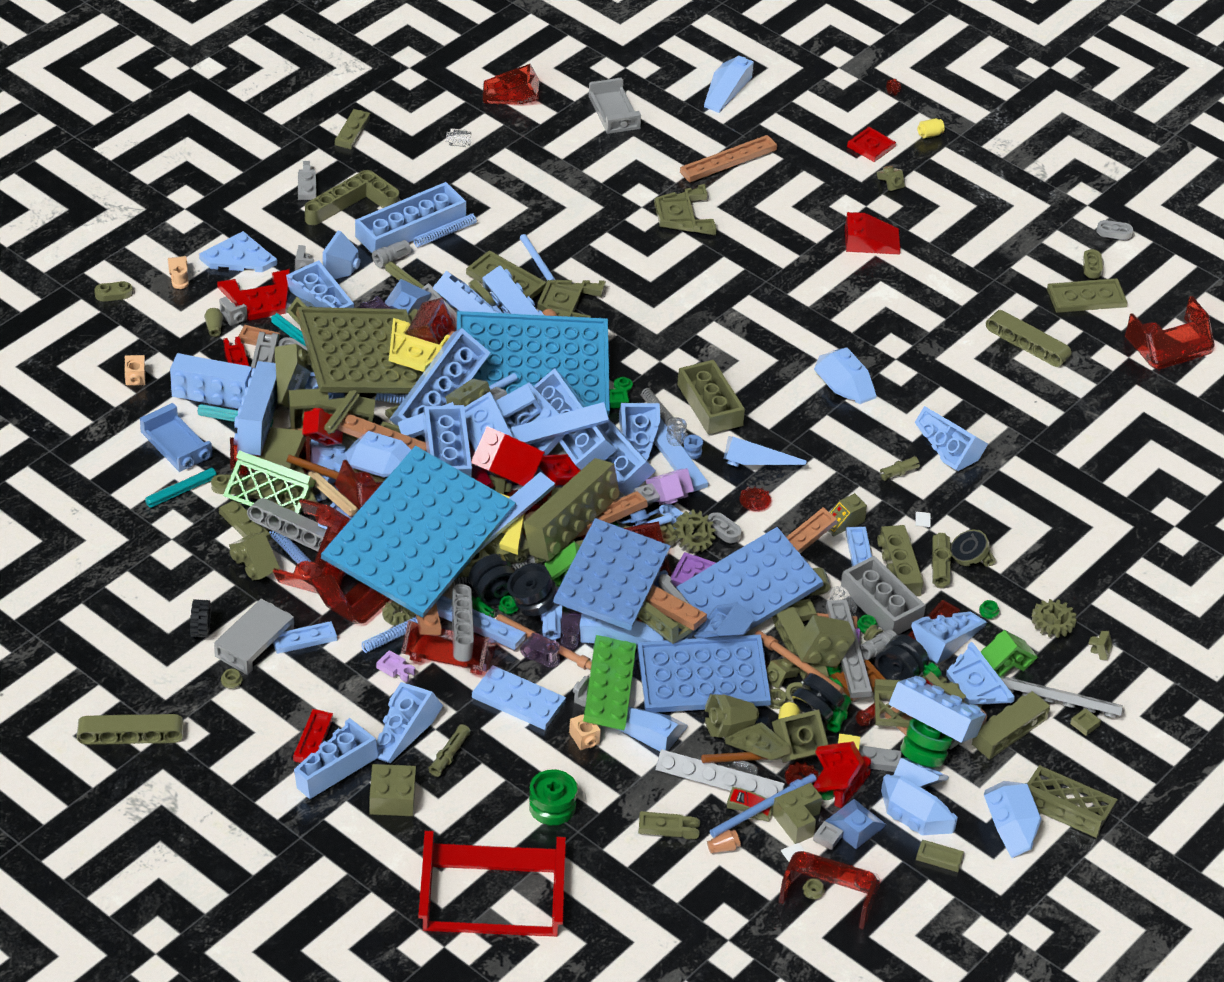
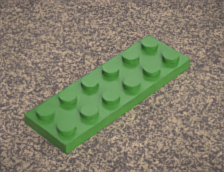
M596 635L583 722L625 730L636 649L635 643Z

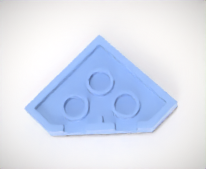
M244 231L199 253V259L210 269H218L219 266L229 267V270L244 271V268L255 269V272H264L277 265V259Z
M311 439L312 463L348 476L352 474L354 468H351L345 456V452L348 449L344 445L325 446ZM320 474L330 484L338 481Z

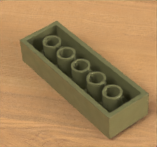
M594 458L523 522L531 556L550 561L620 496L614 463Z

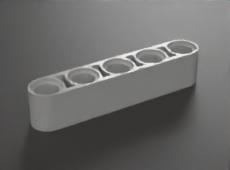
M265 498L258 499L247 510V515L253 522L320 553L338 535L318 526L317 522Z
M458 584L453 587L451 603L453 656L456 660L465 662L472 658L473 652L472 596L469 586Z

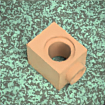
M144 355L125 356L126 385H145Z
M584 714L570 719L569 733L580 750L592 748L600 743V728L597 724L583 722Z

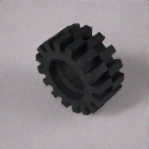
M193 599L190 615L191 637L209 636L211 623L210 600Z

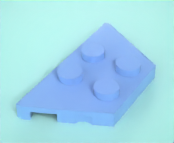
M973 642L968 644L964 654H960L956 662L947 670V678L950 682L959 684V689L966 695L965 701L968 705L1014 702V695Z

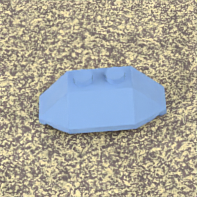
M848 348L833 350L819 356L814 370L834 393L847 399L855 400L858 404L876 399V393L868 370Z
M368 431L345 452V456L351 468L388 477L411 449L402 440Z
M886 774L883 777L881 792L886 812L893 819L898 820L923 836L952 834L955 831L958 817L951 813L948 807L936 796L902 776Z
M1002 781L986 789L984 792L986 803L996 829L1011 858L1031 850L1041 822V816L1028 784Z

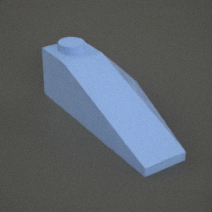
M581 614L580 637L582 643H594L596 635L628 641L636 645L637 642L664 640L663 636L644 622L638 620L635 621L631 631L592 616Z
M403 682L399 684L390 698L388 704L390 709L388 715L383 720L385 724L383 732L379 734L377 739V759L391 763L433 723L443 705L432 691Z

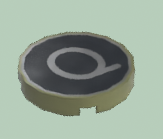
M967 530L960 533L954 538L950 547L954 561L964 566H969L970 563H979L986 557L990 549L987 536L978 530Z

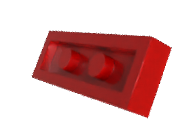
M317 709L312 710L293 755V761L301 763L311 753H316L320 749L319 746L324 742L333 721V713Z

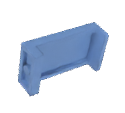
M174 403L140 418L141 433L178 472L212 457V443L210 441L204 443L178 416L177 406Z

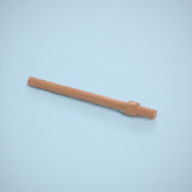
M502 614L497 616L496 620L525 632L526 637L576 662L577 666L590 670L591 659L585 655L580 656Z
M760 630L755 632L754 635H761L764 646L769 650L776 651L806 673H813L825 679L841 694L843 693L844 688L808 663L801 662L798 656L780 645L777 639L767 636Z

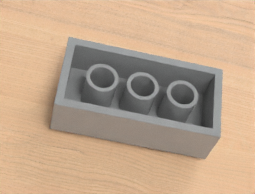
M875 556L843 571L840 588L867 615L873 616L876 619L877 625L882 630H892L898 635L912 628L911 625L914 621L924 617L926 605Z

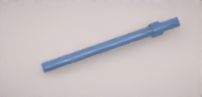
M810 774L801 780L797 779L791 782L789 787L711 829V836L715 838L771 807L774 804V798L808 783L816 782L815 775Z

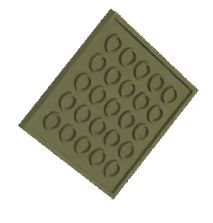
M297 307V318L320 392L349 393V391L356 390L357 393H409L424 373L389 361L393 318L411 324L406 309ZM411 325L410 330H409V332L407 333V335H410V336L415 337V334H414V331H413V328H412V325Z

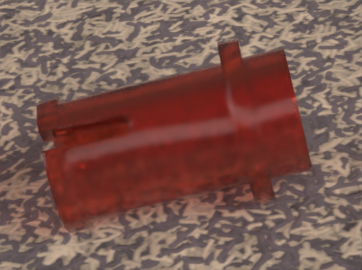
M875 703L865 710L857 712L856 721L859 725L867 726L875 718Z

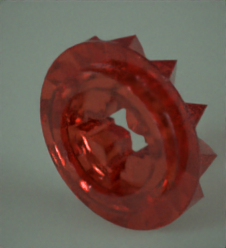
M756 486L753 488L747 487L746 490L741 491L740 503L746 509L761 511L769 507L771 496H769V491H764L763 487L760 489L756 488Z
M796 762L795 765H789L785 771V780L789 786L791 782L803 779L799 772L806 775L805 777L814 774L816 780L819 777L818 771L814 769V765L808 766L806 762L804 764Z

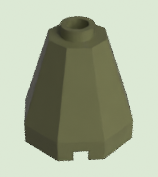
M710 694L705 705V712H709V718H705V724L711 737H727L754 725L759 717L758 709L754 703L725 694Z

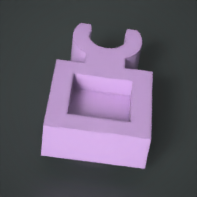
M390 650L377 662V669L391 677L398 674L400 679L405 682L409 681L407 673L415 675V667L406 664V659Z

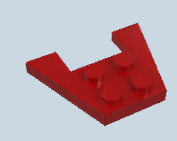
M290 269L272 272V279L275 285L240 291L236 279L217 282V286L236 307L243 304L247 306L248 320L271 317L276 313L282 315L286 314L288 296L286 275L290 274Z

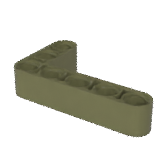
M364 170L305 204V222L309 225H317L365 197H368L380 207L385 208L399 202V191L374 172Z

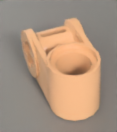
M186 256L168 258L172 286L176 289L186 288L189 285Z

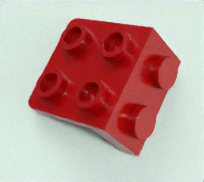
M854 741L817 747L815 753L824 769L813 786L818 792H827L835 789L844 790L851 785L852 780L864 763Z

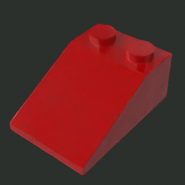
M847 212L845 223L846 252L900 255L899 228L866 213Z
M487 426L471 463L476 467L524 486L535 477L545 452Z

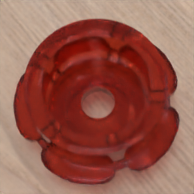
M897 79L888 80L886 85L887 92L897 95L901 90L900 82Z

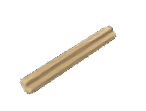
M308 473L310 477L316 480L314 486L349 517L357 513L358 508L319 473Z

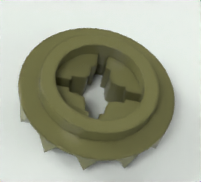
M393 600L391 603L386 602L385 607L382 608L384 620L391 625L396 626L415 617L414 612Z

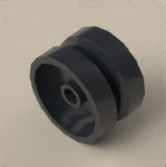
M491 554L476 562L469 572L468 581L484 604L497 606L500 605L503 597L511 596L507 590V582L515 570L504 555Z
M531 563L523 565L514 571L507 582V590L519 611L526 616L544 614L556 604L553 601L558 588L547 568L541 564Z
M902 634L895 635L875 659L876 669L886 680H905L919 676L924 671V666L929 663L928 654L924 647L914 638Z
M807 673L801 682L803 688H796L790 699L803 713L819 710L822 723L826 725L834 716L832 710H838L844 703L845 698L825 679L816 674Z

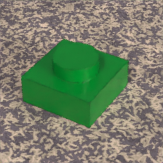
M609 389L610 408H620L621 403H629L627 389Z

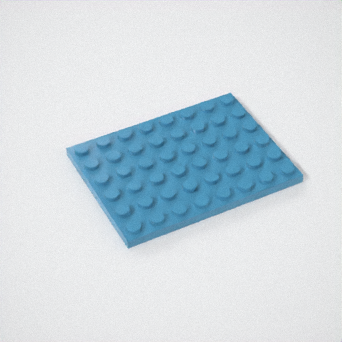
M457 311V330L464 329L491 352L472 379L487 381L490 386L515 373L518 380L501 388L509 394L528 383L535 386L555 368L566 378L586 407L604 402L607 414L609 415L608 319Z
M415 445L321 553V559L423 618L513 511L516 502Z

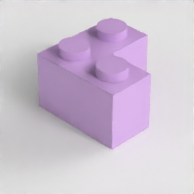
M688 468L646 479V484L652 483L660 495V499L654 501L659 502V505L677 502L678 499L688 497V493L694 491Z

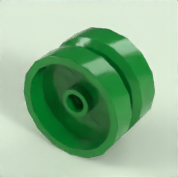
M915 718L910 720L907 727V735L903 738L901 744V752L909 760L926 767H941L945 763L948 755L947 750L951 747L954 738Z
M557 769L545 770L533 777L529 791V811L533 818L547 825H560L569 821L576 811L577 783L574 778L568 773Z

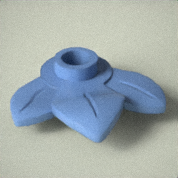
M657 509L647 514L646 510H641L630 514L631 519L621 521V523L631 522L639 525L647 522L651 515L657 514L660 511Z

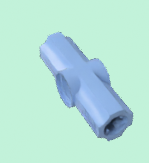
M555 604L549 611L541 614V621H543L542 634L551 641H556L561 636L562 605Z

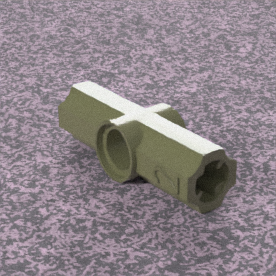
M938 533L932 538V583L939 588H944L950 584V537L946 533Z

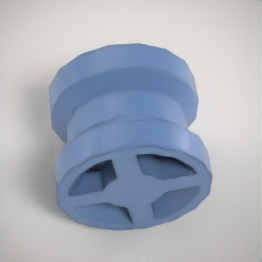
M697 435L686 436L683 449L691 459L699 458L702 454V438Z

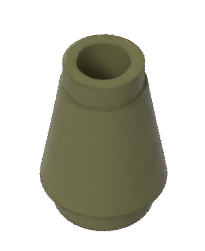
M210 308L206 311L204 318L209 334L215 337L221 334L223 314L218 308Z

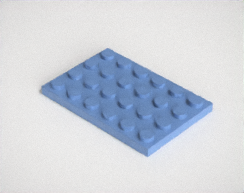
M595 518L553 602L631 631L669 553L670 545Z
M776 527L680 584L676 589L682 593L689 604L706 613L707 617L717 605L739 603L754 618L750 625L751 630L822 587L823 581L779 528Z
M761 635L680 639L674 644L668 640L637 642L645 711L656 713L704 710L710 694H725L754 703L755 706H768L771 704Z

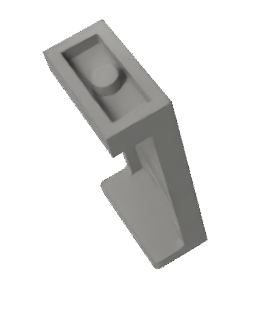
M622 78L589 83V98L607 134L640 129L641 114L639 111H634L623 89Z
M260 599L214 642L215 657L248 675L253 670L252 662L285 630L294 629V616L277 608L272 603Z

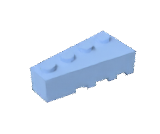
M319 260L286 275L289 291L297 297L311 302L315 307L354 308V303Z
M498 266L482 278L483 287L492 296L496 306L501 305L503 313L544 315L542 311L535 309V304L529 296L526 298L520 284L513 282L512 275L507 269L504 270L501 266Z
M448 271L442 275L433 287L436 292L446 299L447 304L452 308L458 309V311L499 313L465 282Z
M528 384L496 400L509 428L527 423L542 411Z
M349 718L345 721V726L342 729L338 728L328 742L324 741L316 753H311L294 769L297 789L311 799L377 759L376 738Z

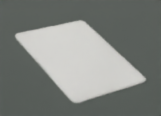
M916 512V526L930 527V513Z
M800 843L781 850L788 862L807 855Z

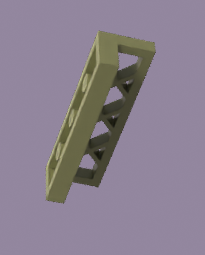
M647 601L644 602L637 617L672 644L692 633L690 628L664 615Z

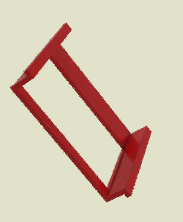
M425 831L418 918H423V931L557 937L558 925H563L566 837H557L556 849L433 844L434 831ZM433 867L554 873L552 927L429 921Z

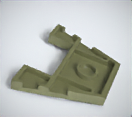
M705 184L698 185V188L693 190L687 188L683 193L676 194L673 192L656 197L654 204L660 227L716 235L714 219L695 220L690 202L707 200Z
M548 280L538 301L537 309L541 311L552 309L557 313V316L591 318V316L575 313L574 311L582 293L601 297L606 287V281L599 280V283H590V280H583L582 283H572V280Z

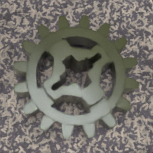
M691 510L689 513L685 511L676 518L677 521L673 524V527L676 529L672 534L677 535L675 542H681L680 548L686 546V552L693 549V552L697 553L699 550L703 552L712 545V541L715 539V536L712 534L716 529L711 528L713 521H707L708 515L702 517V511L695 514V511Z
M1049 599L1048 603L1042 600L1041 605L1036 604L1035 609H1033L1032 623L1035 624V629H1041V634L1047 632L1048 637L1055 634L1056 638H1059V634L1066 636L1067 632L1071 633L1073 628H1075L1076 613H1072V607L1067 608V603L1060 604V600H1057L1056 603L1052 599Z

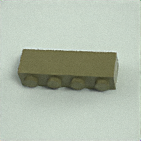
M1033 691L1026 696H1021L1013 705H1008L997 716L993 715L988 722L981 725L977 737L972 740V745L988 759L993 758L1046 721L1050 705Z

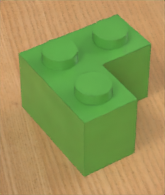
M573 542L556 554L550 561L545 562V567L558 587H560L580 548V545L576 542Z
M1006 630L999 633L981 651V654L999 677L1004 676L1013 666L1024 671L1038 658L1025 640Z

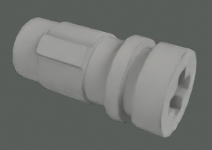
M403 240L388 247L384 246L372 252V259L375 265L381 268L389 262L411 252L410 244Z
M886 630L861 644L860 649L863 659L868 660L876 657L897 634L892 630Z

